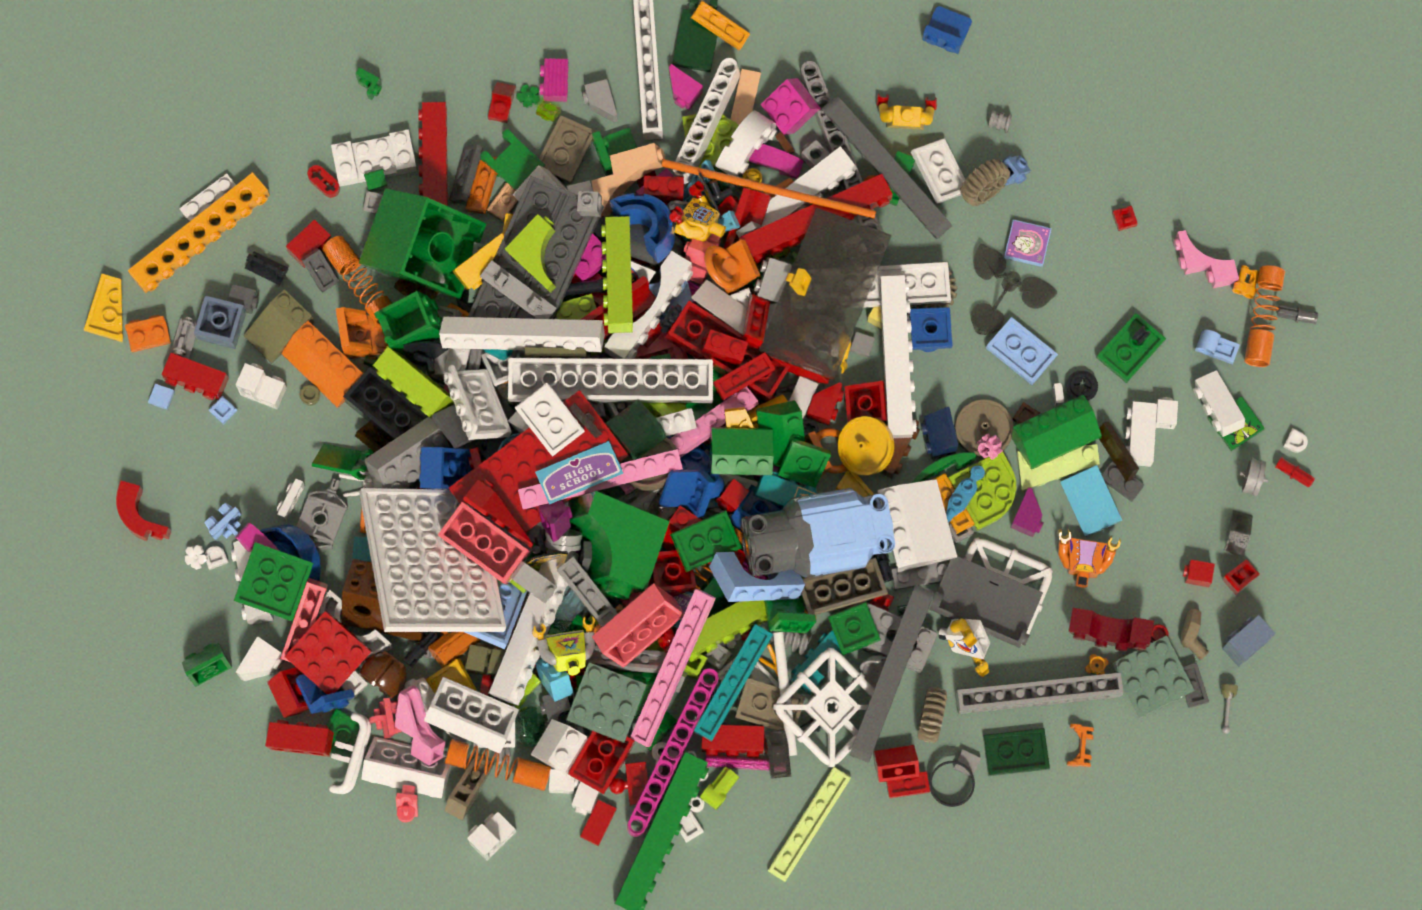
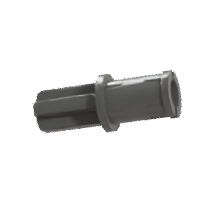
M1279 306L1277 316L1295 320L1296 323L1301 321L1316 325L1318 312L1302 310L1301 307L1297 309Z

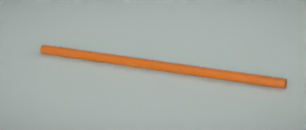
M666 159L662 161V167L698 176L701 173L706 178L870 218H875L876 215L875 210Z

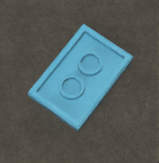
M1097 465L1060 482L1085 537L1123 521Z

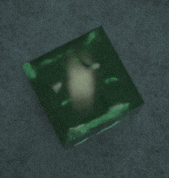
M639 399L606 423L609 430L632 460H637L667 438L662 425Z

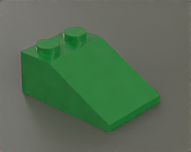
M219 643L208 644L203 648L204 651L198 654L192 653L185 657V661L182 662L187 677L195 687L232 668Z

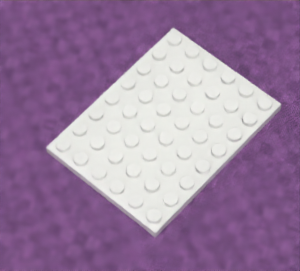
M361 488L359 494L384 632H504L506 624L497 579L438 536L460 505L451 491L441 489Z

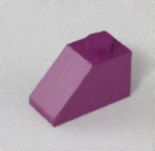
M1029 487L1011 528L1033 537L1035 532L1040 533L1044 522L1040 521L1043 514L1033 490Z
M562 500L538 507L541 524L553 542L558 541L571 527L570 518H572L570 507H566Z

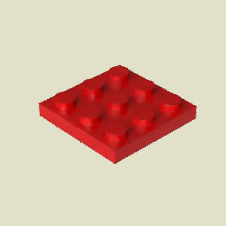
M325 610L284 657L326 694H332L342 686L372 650Z

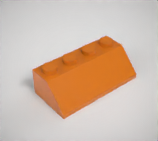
M309 321L304 323L293 334L281 353L337 408L345 402L343 396L363 375Z

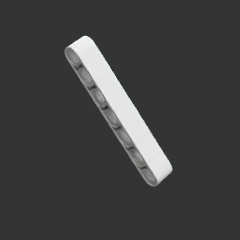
M726 58L720 63L675 162L695 167L699 166L740 77L738 64L733 58ZM733 68V71L726 72L728 69ZM726 85L725 88L719 89L720 86ZM718 102L717 105L711 106L712 103ZM706 119H711L709 122H703ZM698 136H703V137H702L701 139H699V140H696V139H695V138L698 137ZM695 153L693 156L688 157V154ZM673 169L676 177H684V184L691 182V177L694 174L686 172L679 174L680 171Z

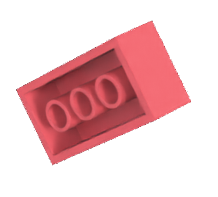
M461 502L438 534L439 537L506 585L511 580L510 577L522 561L524 562L531 552L464 502Z
M652 584L640 596L631 601L626 608L616 614L605 626L601 627L592 638L605 656L624 668L678 622L685 613L674 597L656 584Z

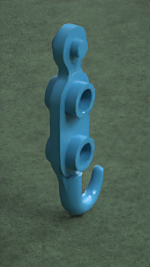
M974 466L971 469L970 478L962 480L950 497L946 512L948 523L953 517L965 510L977 491L976 482L985 475V470L982 466Z

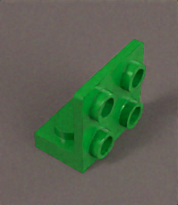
M630 128L601 137L600 131L592 133V141L605 176L613 174L610 155L637 148Z
M801 595L798 599L764 600L769 631L807 633L817 622L815 615L805 613Z

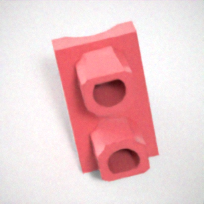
M384 698L383 701L379 702V708L374 709V716L369 718L370 723H376L377 730L383 729L384 739L403 732L395 727L392 715L397 712L398 701H390V698Z
M403 785L402 793L396 794L397 817L401 822H410L414 817H418V796L415 795V786Z

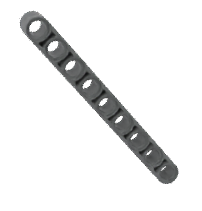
M835 96L821 108L879 175L883 174L888 186L936 239L952 227L948 219L838 96Z
M915 585L849 756L869 763L930 607L934 591Z

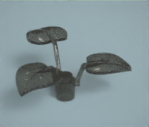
M984 244L979 245L974 256L975 272L984 280H989L993 276L996 279L1004 278L1002 280L1004 290L993 308L987 303L977 304L973 308L971 322L977 334L990 335L1001 328L1004 322V315L996 310L1007 291L1012 292L1018 287V290L1023 292L1022 301L1028 307L1034 309L1042 308L1057 295V291L1040 278L1027 277L1021 282L1020 275L1015 271L1002 274L1006 269L1004 256Z

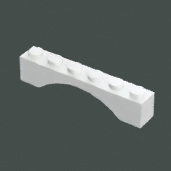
M673 251L670 252L660 266V289L653 305L640 319L633 323V333L612 334L604 346L606 354L614 359L635 358L636 350L640 344H645L651 328L655 329L657 327L661 314L668 311L673 297H677L680 294L683 283L685 281L688 282L692 277L693 269L691 262Z

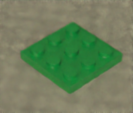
M255 542L233 601L292 622L314 563Z

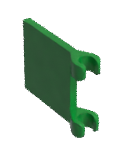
M505 129L502 132V137L510 145L495 160L487 151H483L480 154V159L516 191L538 165L544 168L545 164L520 142L509 129Z
M324 443L313 460L312 467L351 474L358 480H364L366 474H361L359 471L365 472L367 467L364 465L356 466L359 459L364 461L369 457L368 455L371 456L375 452L371 449L359 451Z

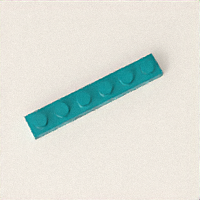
M756 624L754 625L694 729L695 733L712 742L771 640L772 633Z

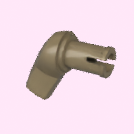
M1190 609L1185 618L1180 642L1183 648L1188 647L1199 660H1202L1209 653V650L1197 639L1201 624V611Z

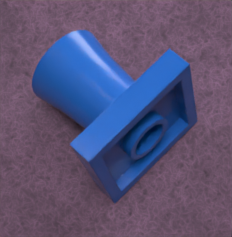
M950 307L910 309L912 350L933 352L937 349L952 348Z

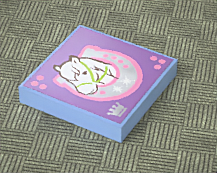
M1013 219L1004 258L1043 267L1052 228Z

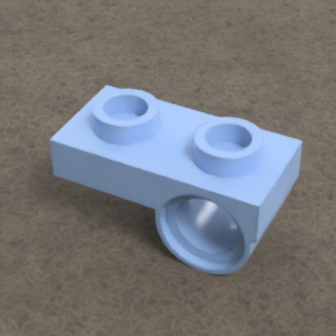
M1204 330L1201 332L1195 351L1233 364L1240 344L1221 338L1220 334L1215 331Z

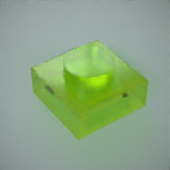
M543 101L537 107L535 114L541 116L546 121L553 122L559 116L561 108Z

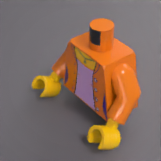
M1059 529L1058 556L1062 565L1068 569V574L1077 575L1076 586L1088 587L1089 577L1097 578L1098 574L1104 573L1112 564L1121 539L1119 538L1117 544H1113L1111 542L1113 536H1110L1108 541L1109 547H1107V543L1071 538L1069 529L1067 530L1068 534L1062 536V531Z

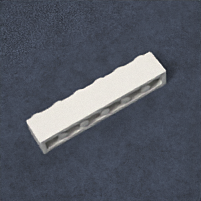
M840 146L785 189L823 198V194L827 191L835 190L839 186V182L844 178L847 180L852 177L857 168ZM776 195L769 202L762 227L804 209L812 203Z

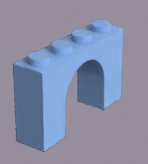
M716 552L709 566L728 602L798 599L805 586L802 577L793 570L767 574L770 580L755 578L743 569L734 552Z

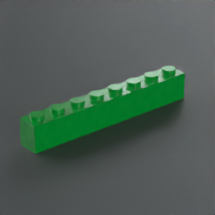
M684 752L614 904L627 910L645 909L648 902L645 900L648 892L652 893L656 885V881H654L656 873L661 874L665 862L662 860L665 854H670L674 843L671 841L674 835H679L683 827L680 824L683 816L687 817L692 806L689 805L692 797L696 798L701 788L697 785L700 778L705 779L709 768L706 767L708 762Z

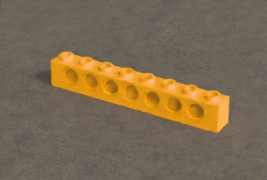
M252 172L128 270L130 276L145 294L148 291L155 290L159 283L164 279H169L177 268L187 265L190 258L195 254L202 253L206 248L205 246L210 242H216L224 231L231 230L236 226L238 220L249 216L252 213V209L257 205H263L270 196L267 188ZM245 195L252 196L248 201L242 200ZM236 207L233 213L227 212L228 208ZM214 219L221 220L218 225L211 224ZM199 231L205 232L203 237L198 238L195 236ZM182 244H189L186 250L180 249ZM167 256H174L171 262L164 261ZM152 268L158 269L157 273L153 275L149 274V271Z

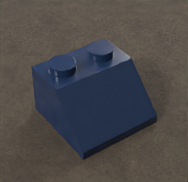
M945 407L924 416L923 423H921V431L927 437L928 442H925L927 454H931V459L956 454L958 441L950 407Z

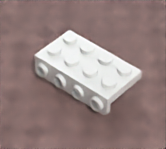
M450 365L444 374V382L449 388L450 398L454 401L456 413L461 419L462 428L466 432L468 440L510 437L512 431L487 369L456 371L455 366Z

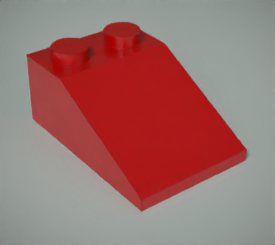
M592 731L568 775L604 795L635 745V740L627 736L625 743Z

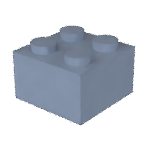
M205 296L194 330L197 340L236 349L247 313L244 305Z
M1259 615L1255 619L1251 616L1239 628L1240 632L1236 629L1224 641L1226 645L1223 647V650L1238 667L1275 635V632Z

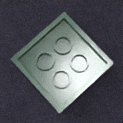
M1167 636L1151 643L1144 651L1137 650L1112 663L1116 673H1121L1122 685L1139 718L1195 691Z
M588 663L566 721L625 743L647 684Z

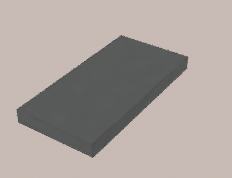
M494 386L508 420L515 412ZM455 405L433 414V421L455 449L473 441L468 440L466 432L463 431L462 422L456 413Z

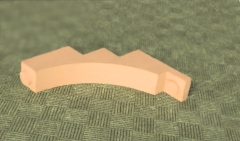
M652 143L610 155L613 174L591 180L593 192H599L602 196L604 209L601 217H610L612 212L610 200L621 196L634 182L644 175L662 168V161L665 159L662 148Z

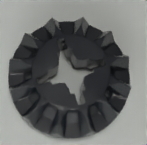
M679 304L676 306L672 305L660 324L662 327L661 332H668L681 312L682 306Z
M1076 371L1069 376L1066 382V389L1071 399L1084 395L1087 401L1095 397L1098 391V382L1090 372ZM1082 379H1084V386L1088 389H1084L1080 393V389L1076 385H1080Z

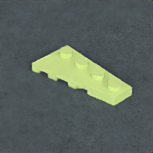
M1097 444L1084 445L1032 470L1020 451H1017L1021 492L1026 491L1028 487H1038L1047 482L1059 480L1065 476L1085 471L1100 464Z

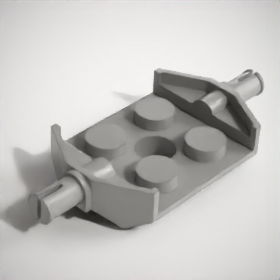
M334 478L329 489L309 493L296 526L310 536L317 551L333 549V543L345 511L348 510V506L337 495V489L341 481ZM322 514L326 517L323 524L315 523L317 515Z

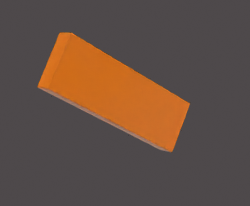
M482 160L479 161L476 177L473 181L465 210L467 212L486 214L497 173Z

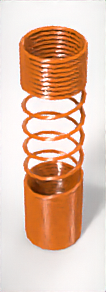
M343 236L331 238L323 246V253L337 272L343 275V280L349 282V288L354 289V295L360 297V303L365 305V310L376 325H380L374 313L391 305L392 302L388 296H383L384 291H378L373 294L367 303L361 301V297L373 293L378 288V283L368 286L361 296L355 293L356 289L369 284L373 276H366L359 281L355 288H352L350 282L364 276L367 268L356 271L350 280H346L344 275L355 271L361 265L359 264L360 258ZM365 269L361 276L351 280L358 272ZM371 277V279L366 284L358 287V285L363 280ZM377 285L374 290L363 295L371 286ZM382 292L380 297L369 302L375 295Z
M1264 265L1259 270L1257 281L1259 288L1256 289L1259 296L1254 300L1258 306L1253 308V312L1257 316L1251 319L1254 326L1249 329L1244 361L1251 366L1267 367L1270 365L1275 335L1267 330H1275L1276 328L1272 325H1257L1253 322V319L1256 317L1267 320L1278 319L1276 316L1259 315L1255 312V309L1259 307L1273 311L1279 310L1276 306L1260 305L1256 302L1261 297L1272 301L1281 300L1277 296L1261 295L1258 293L1260 288L1272 291L1282 290L1285 271L1277 266Z
M451 739L445 764L461 767V769L464 765V769H466L476 749L474 772H477L487 751L484 774H488L497 755L495 778H497L508 756L506 781L509 779L518 760L513 783L545 791L551 766L517 757L508 774L510 756L507 754L497 773L499 753L495 752L487 769L489 756L487 748L483 752L476 768L478 746L474 747L466 764L469 743Z

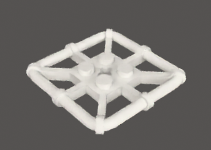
M979 537L973 539L964 559L971 562L977 549L983 566L989 570L1025 585L1044 578L1039 589L1043 594L1026 632L1030 634L1038 612H1041L1043 608L1041 605L1052 580V568L1018 553L1016 549L1011 550L989 540L979 539ZM983 547L1009 557L1004 572L990 566ZM1014 560L1041 571L1024 579L1009 574Z
M828 648L803 673L800 672L797 675L798 678L777 699L776 704L773 705V710H776L778 717L792 730L800 743L803 742L828 767H834L851 751L858 730L849 719L858 710H867L868 705H858L849 696V693L859 684L872 697L874 688L864 678L865 675L862 672L859 673L841 653L834 648ZM828 659V681L818 689L809 677ZM835 660L853 677L852 682L845 689L835 681ZM803 683L815 694L805 705H784ZM834 702L836 704L834 706L835 712H828L827 704H832ZM784 710H806L814 721L803 731ZM819 725L828 734V756L808 737ZM844 725L853 734V737L835 755V734Z

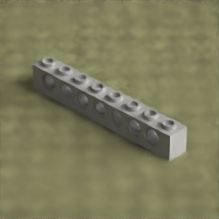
M1121 673L961 689L956 692L958 714L1117 698L1121 697L1124 692Z

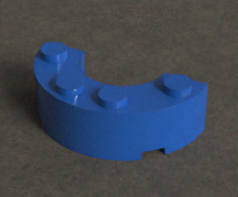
M634 193L621 195L610 200L613 217L629 216L630 225L641 224L650 228L649 232L643 237L646 250L653 259L659 263L666 258L673 248L675 231L673 222L669 218L670 210L665 203L648 194L635 196Z
M288 524L260 530L279 551L314 563L308 579L320 580V555L308 534L302 529Z

